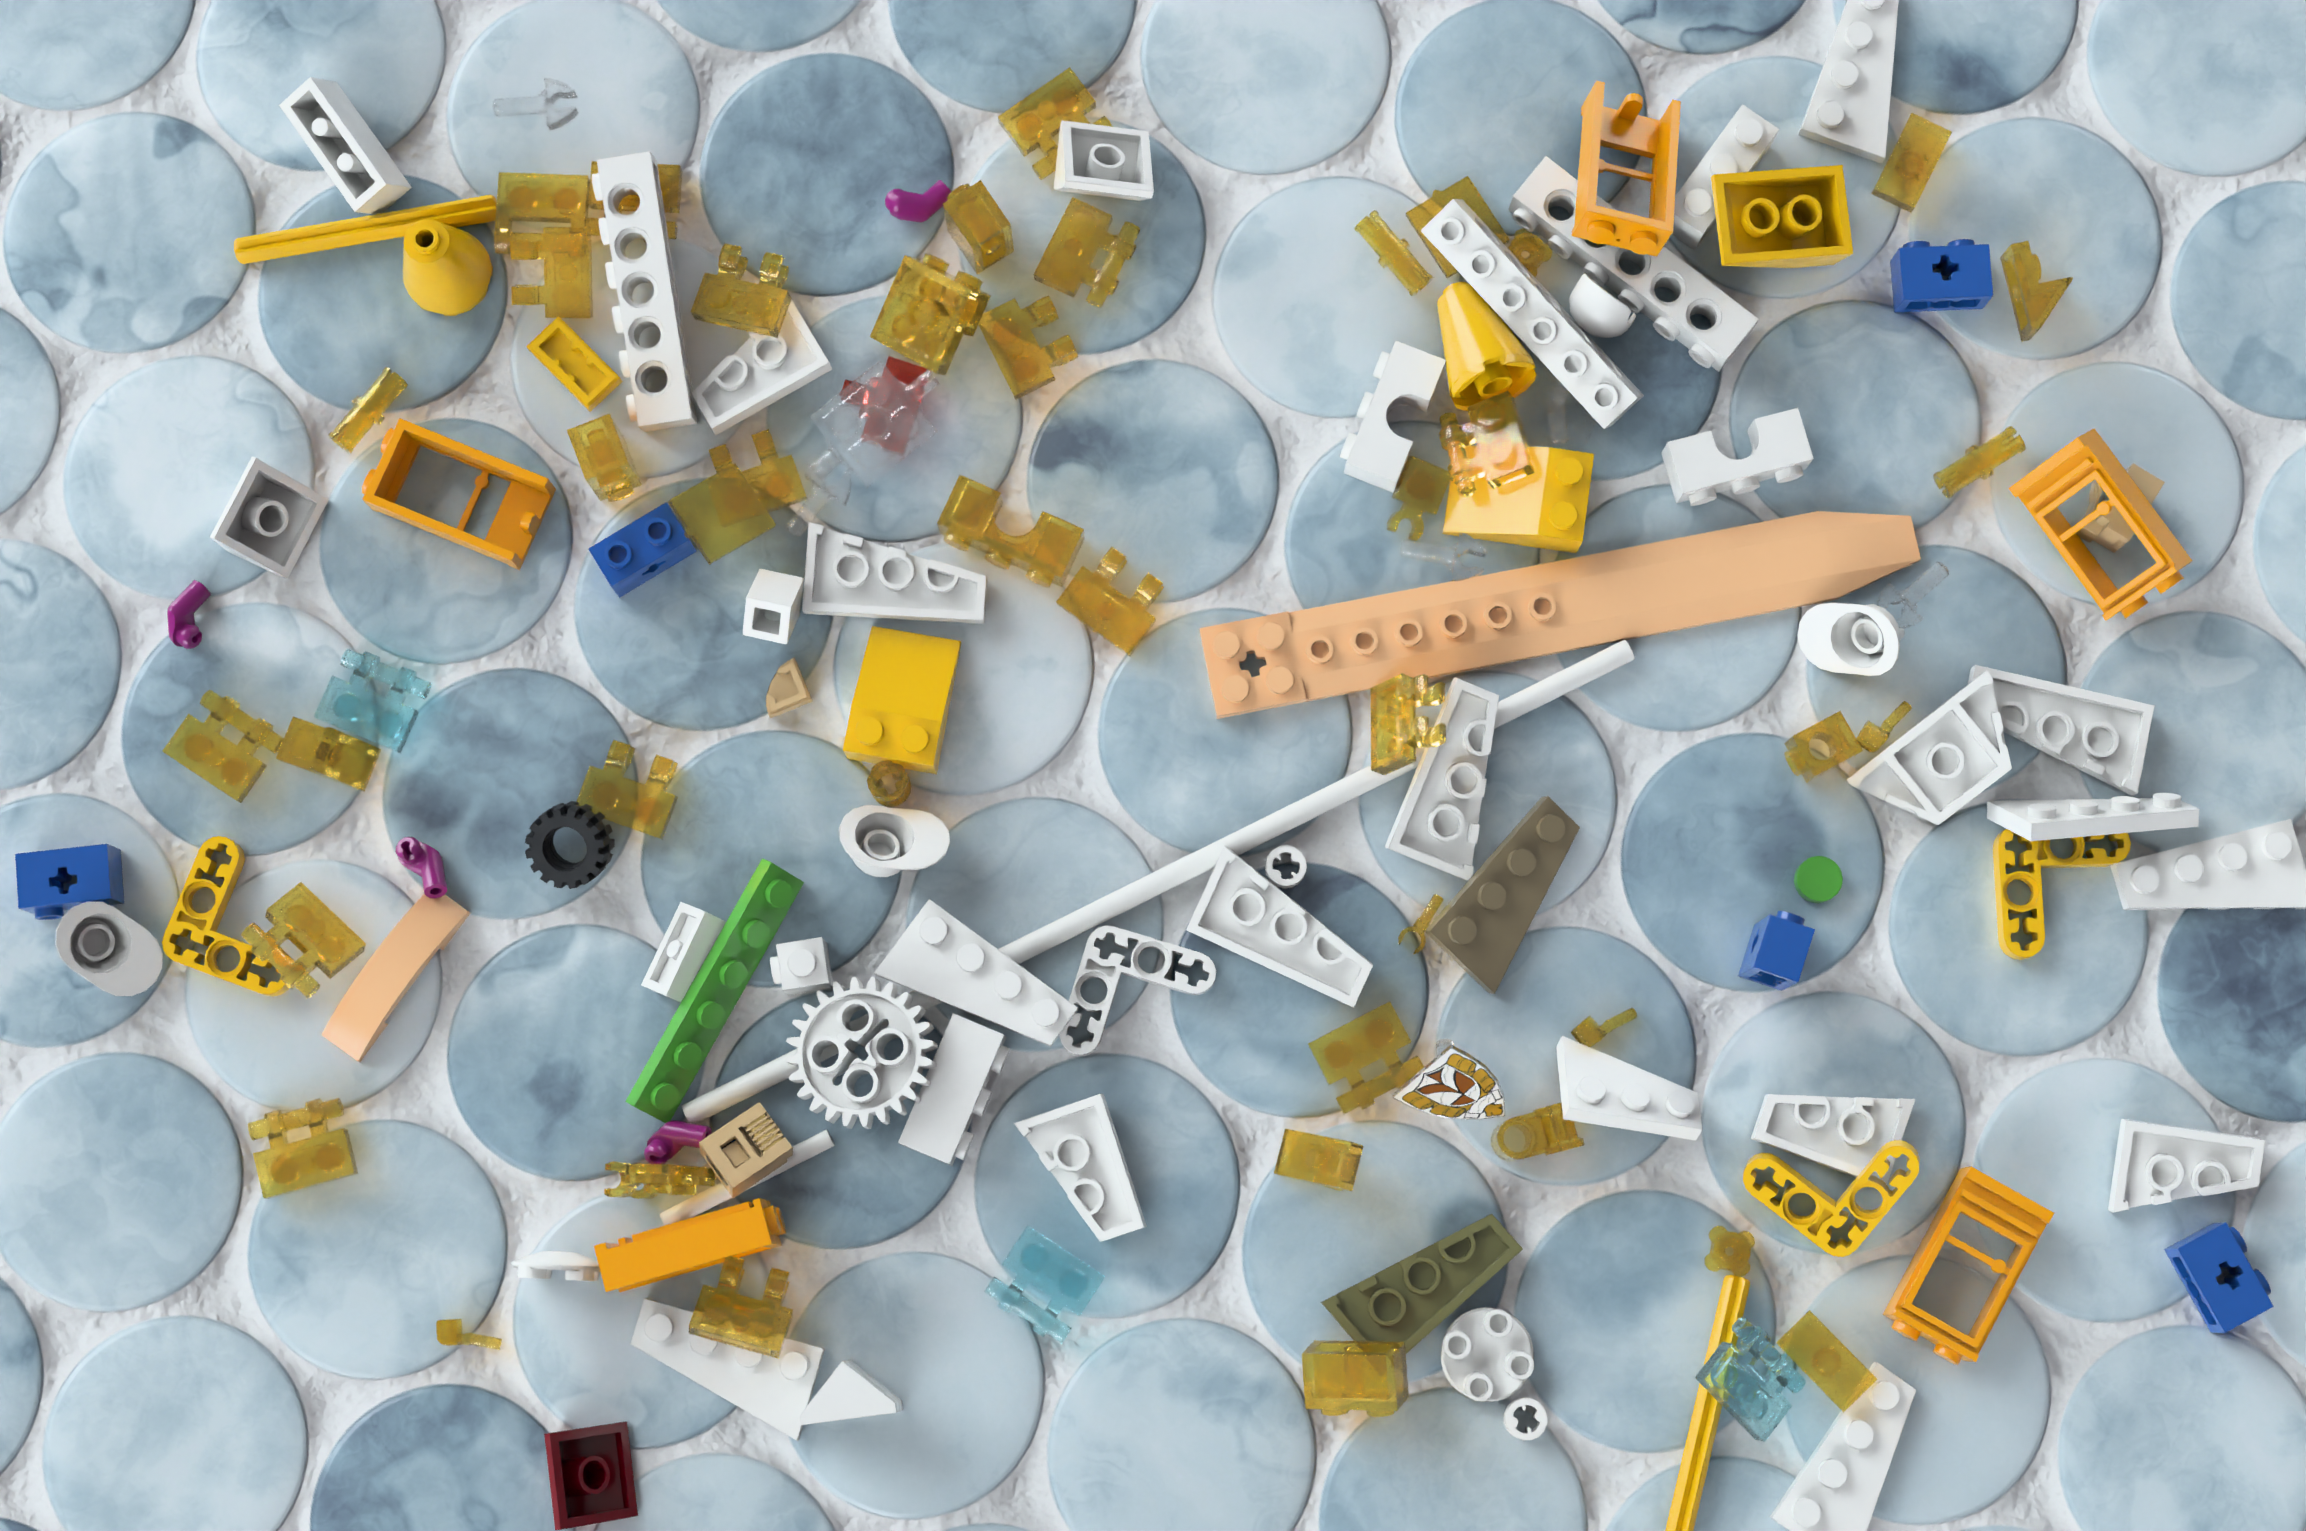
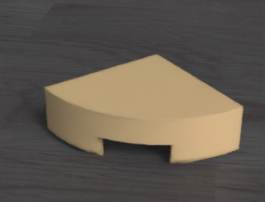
M795 657L780 666L770 682L766 695V707L770 718L813 702Z

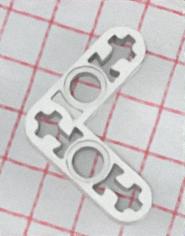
M1105 925L1098 927L1087 940L1069 1002L1073 1005H1078L1088 1012H1102L1099 1021L1090 1016L1087 1031L1094 1035L1092 1042L1084 1041L1081 1048L1073 1046V1037L1067 1035L1069 1028L1077 1029L1080 1024L1082 1014L1076 1013L1059 1035L1062 1046L1074 1056L1089 1055L1097 1049L1101 1042L1121 974L1189 995H1201L1211 989L1215 982L1216 968L1213 961L1203 953L1115 926ZM1107 935H1112L1115 937V945L1127 950L1129 940L1138 942L1131 955V967L1122 966L1121 964L1125 960V956L1117 953H1111L1108 959L1100 958V949L1094 947L1096 941H1104ZM1156 948L1163 953L1165 964L1160 971L1147 973L1139 967L1138 957L1144 949ZM1175 953L1182 956L1178 965L1192 968L1195 961L1201 962L1203 964L1202 971L1209 974L1207 981L1199 980L1196 986H1191L1188 984V976L1176 971L1175 981L1165 979L1171 969L1172 954ZM1091 978L1102 980L1108 989L1105 999L1097 1004L1086 1002L1080 993L1083 983Z

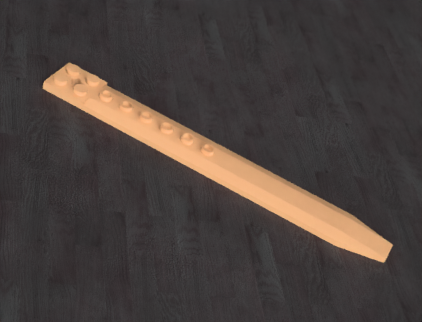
M1816 511L1294 612L1287 611L1203 627L1199 629L1216 717L1220 719L1610 644L1622 640L1636 639L1833 601L1920 561L1921 557L1911 516ZM1247 654H1255L1257 659H1264L1266 666L1259 668V675L1256 677H1251L1249 670H1241L1240 663L1246 661Z

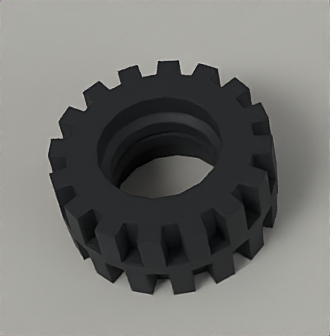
M570 801L567 804L560 803L545 811L530 826L531 832L526 835L525 843L529 844V848L525 851L526 858L533 859L534 863L530 867L534 873L538 870L541 871L542 876L540 879L545 883L552 880L554 881V887L563 888L565 885H568L569 889L577 888L596 878L611 861L613 854L610 851L615 847V839H610L609 834L613 830L610 824L606 826L603 824L602 820L605 816L601 812L597 814L592 812L593 806L588 804L579 806L577 801ZM569 827L576 830L583 837L587 846V853L582 861L572 863L563 859L557 853L553 844V837L558 829Z

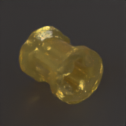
M890 760L880 761L871 768V773L867 778L868 788L872 796L882 806H900L910 796L911 781L906 770L900 764ZM891 774L894 780L901 779L895 783L897 791L888 794L885 788L878 789L884 785L882 777Z

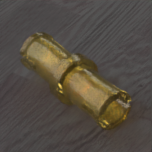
M1372 211L1369 214L1370 217H1364L1355 226L1354 230L1359 232L1380 257L1377 262L1381 267H1388L1412 297L1419 292L1418 289L1421 291L1434 277L1424 269L1408 250L1410 244L1405 238L1400 240L1379 216L1378 211Z
M388 367L382 370L383 372L362 397L357 395L352 400V409L336 428L328 434V437L340 448H344L350 454L374 424L380 425L385 419L383 413L403 389H406L408 386L404 379L395 372L391 373L392 370Z
M2009 426L1981 446L1972 445L1965 450V456L1940 472L1933 474L1937 487L1939 489L1945 487L1942 494L1946 498H1951L1955 493L1977 479L1982 478L1986 480L1994 474L1993 469L2026 450L2022 437L2018 435L2014 438L2013 435L2017 431L2012 426Z

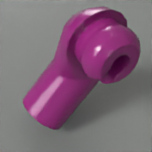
M938 180L924 194L907 192L898 188L893 189L886 195L885 205L890 214L897 219L922 223L932 217L954 195L945 183Z
M193 580L167 609L169 638L176 646H183L186 649L195 648L202 640V632L195 625L194 613L211 596L209 590L196 580Z
M404 837L397 843L395 851L399 862L405 868L422 877L424 894L427 897L439 898L447 893V884L440 853L431 846L419 842L414 837Z
M676 1120L668 1121L647 1141V1147L644 1150L645 1159L654 1166L665 1165L684 1146L700 1149L699 1142L712 1134V1130L709 1126Z

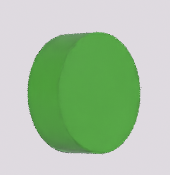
M1824 856L1808 858L1798 866L1794 875L1796 891L1803 899L1811 903H1823L1832 899L1840 891L1843 882L1839 866L1832 859Z

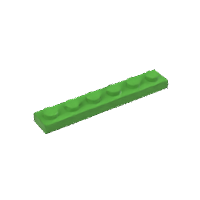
M763 858L761 859L625 1102L664 1123L671 1121L803 886L804 882L774 863Z

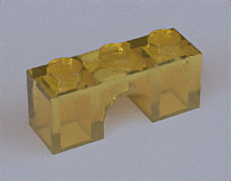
M959 475L937 522L939 532L945 535L943 541L962 551H968L969 547L986 553L984 559L997 567L1008 570L1010 565L1025 570L1027 571L1025 575L1027 579L1043 587L1050 588L1052 583L1063 587L1085 540L1084 529L1042 511L1035 527L1027 534L1021 536L1005 534L996 525V518L1003 504L1001 492Z

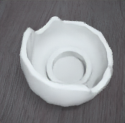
M1586 274L1582 275L1569 298L1570 314L1578 326L1592 336L1602 338L1621 336L1630 328L1636 318L1635 313L1630 316L1631 309L1597 285Z

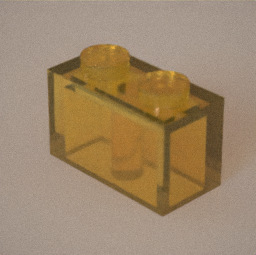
M981 180L972 186L969 184L961 185L948 195L947 202L943 203L948 233L977 275L1014 252L1011 225Z
M610 414L567 430L585 480L600 501L608 499L609 502H615L625 499L634 493L633 488L642 485L624 436Z
M1314 1340L1302 1353L1306 1409H1321V1413L1327 1416L1343 1415L1348 1413L1349 1410H1366L1369 1416L1385 1417L1398 1411L1409 1397L1405 1342Z

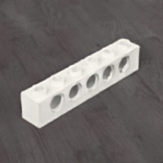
M650 151L598 159V173L592 174V185L596 201L603 200L605 218H599V230L603 245L610 244L612 262H606L605 267L610 289H617L619 306L612 307V313L617 334L624 333L626 350L619 351V358L624 378H631L633 394L626 395L630 421H637L638 427L644 432L698 424L694 398L691 394L693 390L657 160ZM628 195L638 196L640 198V205L634 213L629 215L619 213V203L624 197ZM632 240H645L647 249L643 256L638 259L626 257V247ZM641 283L652 284L654 293L648 302L642 304L633 302L632 294L636 286ZM648 327L659 328L661 332L659 342L651 348L641 347L639 343L641 332ZM655 371L666 372L668 381L665 388L656 393L649 392L646 388L648 376Z
M1545 156L1512 197L1508 210L1513 213L1512 218L1524 230L1528 232L1535 230L1547 239V245L1559 257L1563 259L1570 257L1583 267V273L1589 276L1597 285L1604 286L1605 284L1618 294V300L1627 305L1631 312L1636 314L1641 312L1654 322L1653 327L1664 338L1671 341L1676 339L1689 349V355L1698 364L1705 368L1712 366L1719 372L1749 336L1759 319L1666 247H1663L1656 257L1648 254H1637L1631 250L1611 245L1594 248L1589 246L1584 239L1572 236L1575 223L1578 180ZM1597 195V206L1616 210ZM1554 206L1563 207L1569 212L1570 218L1564 221L1556 220L1550 215L1548 209ZM1631 260L1639 266L1641 273L1628 275L1621 270L1619 262ZM1658 287L1669 288L1675 294L1676 300L1673 302H1663L1657 298L1654 289ZM1694 314L1704 315L1709 319L1711 328L1707 330L1696 328L1691 323L1690 316Z
M1452 199L1421 230L1603 429L1611 427L1644 396L1463 199Z

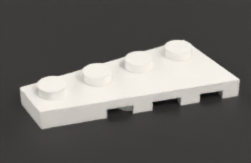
M1453 678L1385 848L1467 881L1473 876L1475 844L1478 842L1480 828L1478 822L1482 797L1485 795L1487 781L1485 775L1488 755L1491 754L1499 695L1461 679Z
M2174 793L2153 794V798L2117 796L2111 799L1987 801V819L2029 841L2198 827L2199 808L2181 801V796Z
M2291 819L2127 860L2110 866L2123 910L2306 909V867Z
M650 1299L643 1300L631 1345L791 1438L799 1440L803 1425L800 1423V1415L810 1403L825 1348Z

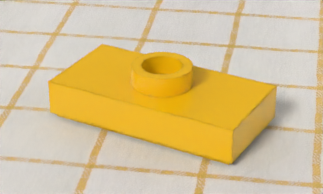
M559 316L526 346L589 412L623 382Z

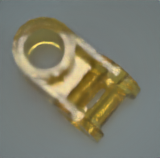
M1562 1102L1533 1110L1532 1113L1510 1118L1498 1124L1491 1135V1147L1494 1153L1499 1158L1508 1162L1519 1161L1542 1154L1547 1156L1585 1145L1584 1139L1578 1137L1574 1121L1563 1119ZM1508 1127H1515L1523 1132L1525 1146L1521 1152H1513L1506 1147L1504 1133Z

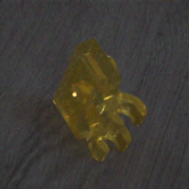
M546 226L543 227V240L516 239L515 241H510L511 260L544 259L545 285L516 284V286H512V305L545 304V318H557L558 316L560 318L593 317L591 227Z
M725 243L719 255L718 274L704 273L691 309L694 319L778 338L792 299L788 290L782 289L789 273V267L782 265L783 255L765 253L760 267L759 284L741 280L748 263L747 257L740 256L742 247Z
M1049 296L1043 297L1023 309H1020L1014 298L975 317L1015 400L1055 381L1050 368L1067 364L1078 358L1077 350L1069 334L1040 348L1031 331L1033 328L1046 326L1059 319L1057 310Z
M769 429L751 435L762 465L736 473L726 444L709 449L719 479L706 485L722 529L808 500L792 454L782 458L778 457Z
M1111 547L1094 573L1084 566L1081 567L1056 603L1130 657L1156 622V618L1148 613L1147 610L1162 592L1164 586H1162L1163 582L1148 572L1131 599L1111 586L1112 582L1128 561L1124 554Z
M1401 673L1370 688L1372 771L1387 775L1415 762L1416 748H1432L1446 742V724L1440 723L1434 727H1429V717L1420 716L1416 718V707L1436 706L1445 701V683L1439 682L1433 686H1428V676L1425 674L1412 678Z
M613 740L603 770L591 765L589 766L577 802H579V806L585 804L593 806L592 812L594 814L601 812L605 816V820L663 840L678 796L666 792L675 775L678 763L656 754L646 784L623 777L632 761L636 748Z
M616 1161L605 1164V1170L618 1171L621 1176V1181L617 1188L604 1189V1195L608 1197L626 1198L630 1196L635 1199H652L658 1194L694 1196L697 1194L698 1186H715V1173L711 1167L672 1164H630ZM639 1185H644L641 1190H636Z
M733 1256L725 1258L717 1288L704 1284L702 1286L689 1323V1334L779 1359L793 1318V1309L782 1306L789 1287V1282L787 1281L790 1272L772 1267L766 1282L763 1298L758 1300L737 1294L745 1272L743 1269L745 1260Z

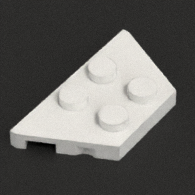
M1988 670L1983 672L1849 776L1846 781L1855 788L1929 822L1940 825L2012 769L1991 673Z

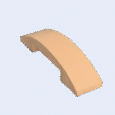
M423 894L392 929L360 971L335 1009L322 1036L352 1058L361 1062L388 1024L385 1021L438 949L444 950L470 912L447 895L439 898H429Z

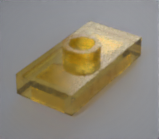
M1911 113L1871 194L1912 213L1952 132Z
M1810 1310L1776 1342V1345L1843 1413L1878 1380Z

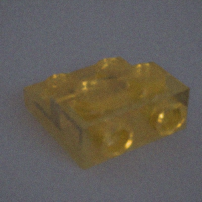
M925 253L923 259L904 255L870 337L930 371L946 376L963 334L974 336L991 295L980 290L983 283L982 280L962 271H958L956 277L946 272L949 263L936 256Z

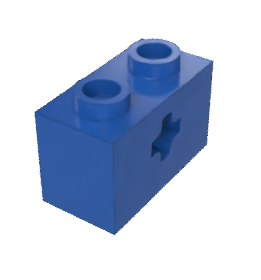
M1959 239L1949 242L1947 246H1930V243L1927 241H1913L1904 244L1903 248H1899L1890 260L1894 313L1983 309L1993 297L1989 244L1975 245L1974 240ZM1935 268L1940 269V273L1933 271L1935 270ZM1942 276H1949L1947 280H1942Z
M667 502L588 548L619 598L697 552Z
M99 844L15 854L18 909L35 914V919L37 920L62 918L64 916L63 910H70L72 907L87 901L104 902L108 905L124 904L121 850L114 846ZM72 876L77 877V884L70 885L68 891L64 890V883L71 882Z
M1778 911L1776 916L1770 914L1754 924L1738 976L1780 991L1798 983L1815 929L1804 926V918L1785 911Z
M2226 1222L2212 1223L2164 1249L2211 1333H2226L2274 1307L2268 1297L2271 1294V1289L2266 1278L2258 1269H2252L2244 1255L2247 1252L2244 1239L2234 1227L2229 1228ZM2221 1268H2227L2229 1274L2224 1277L2225 1283L2219 1284L2216 1277L2222 1273Z

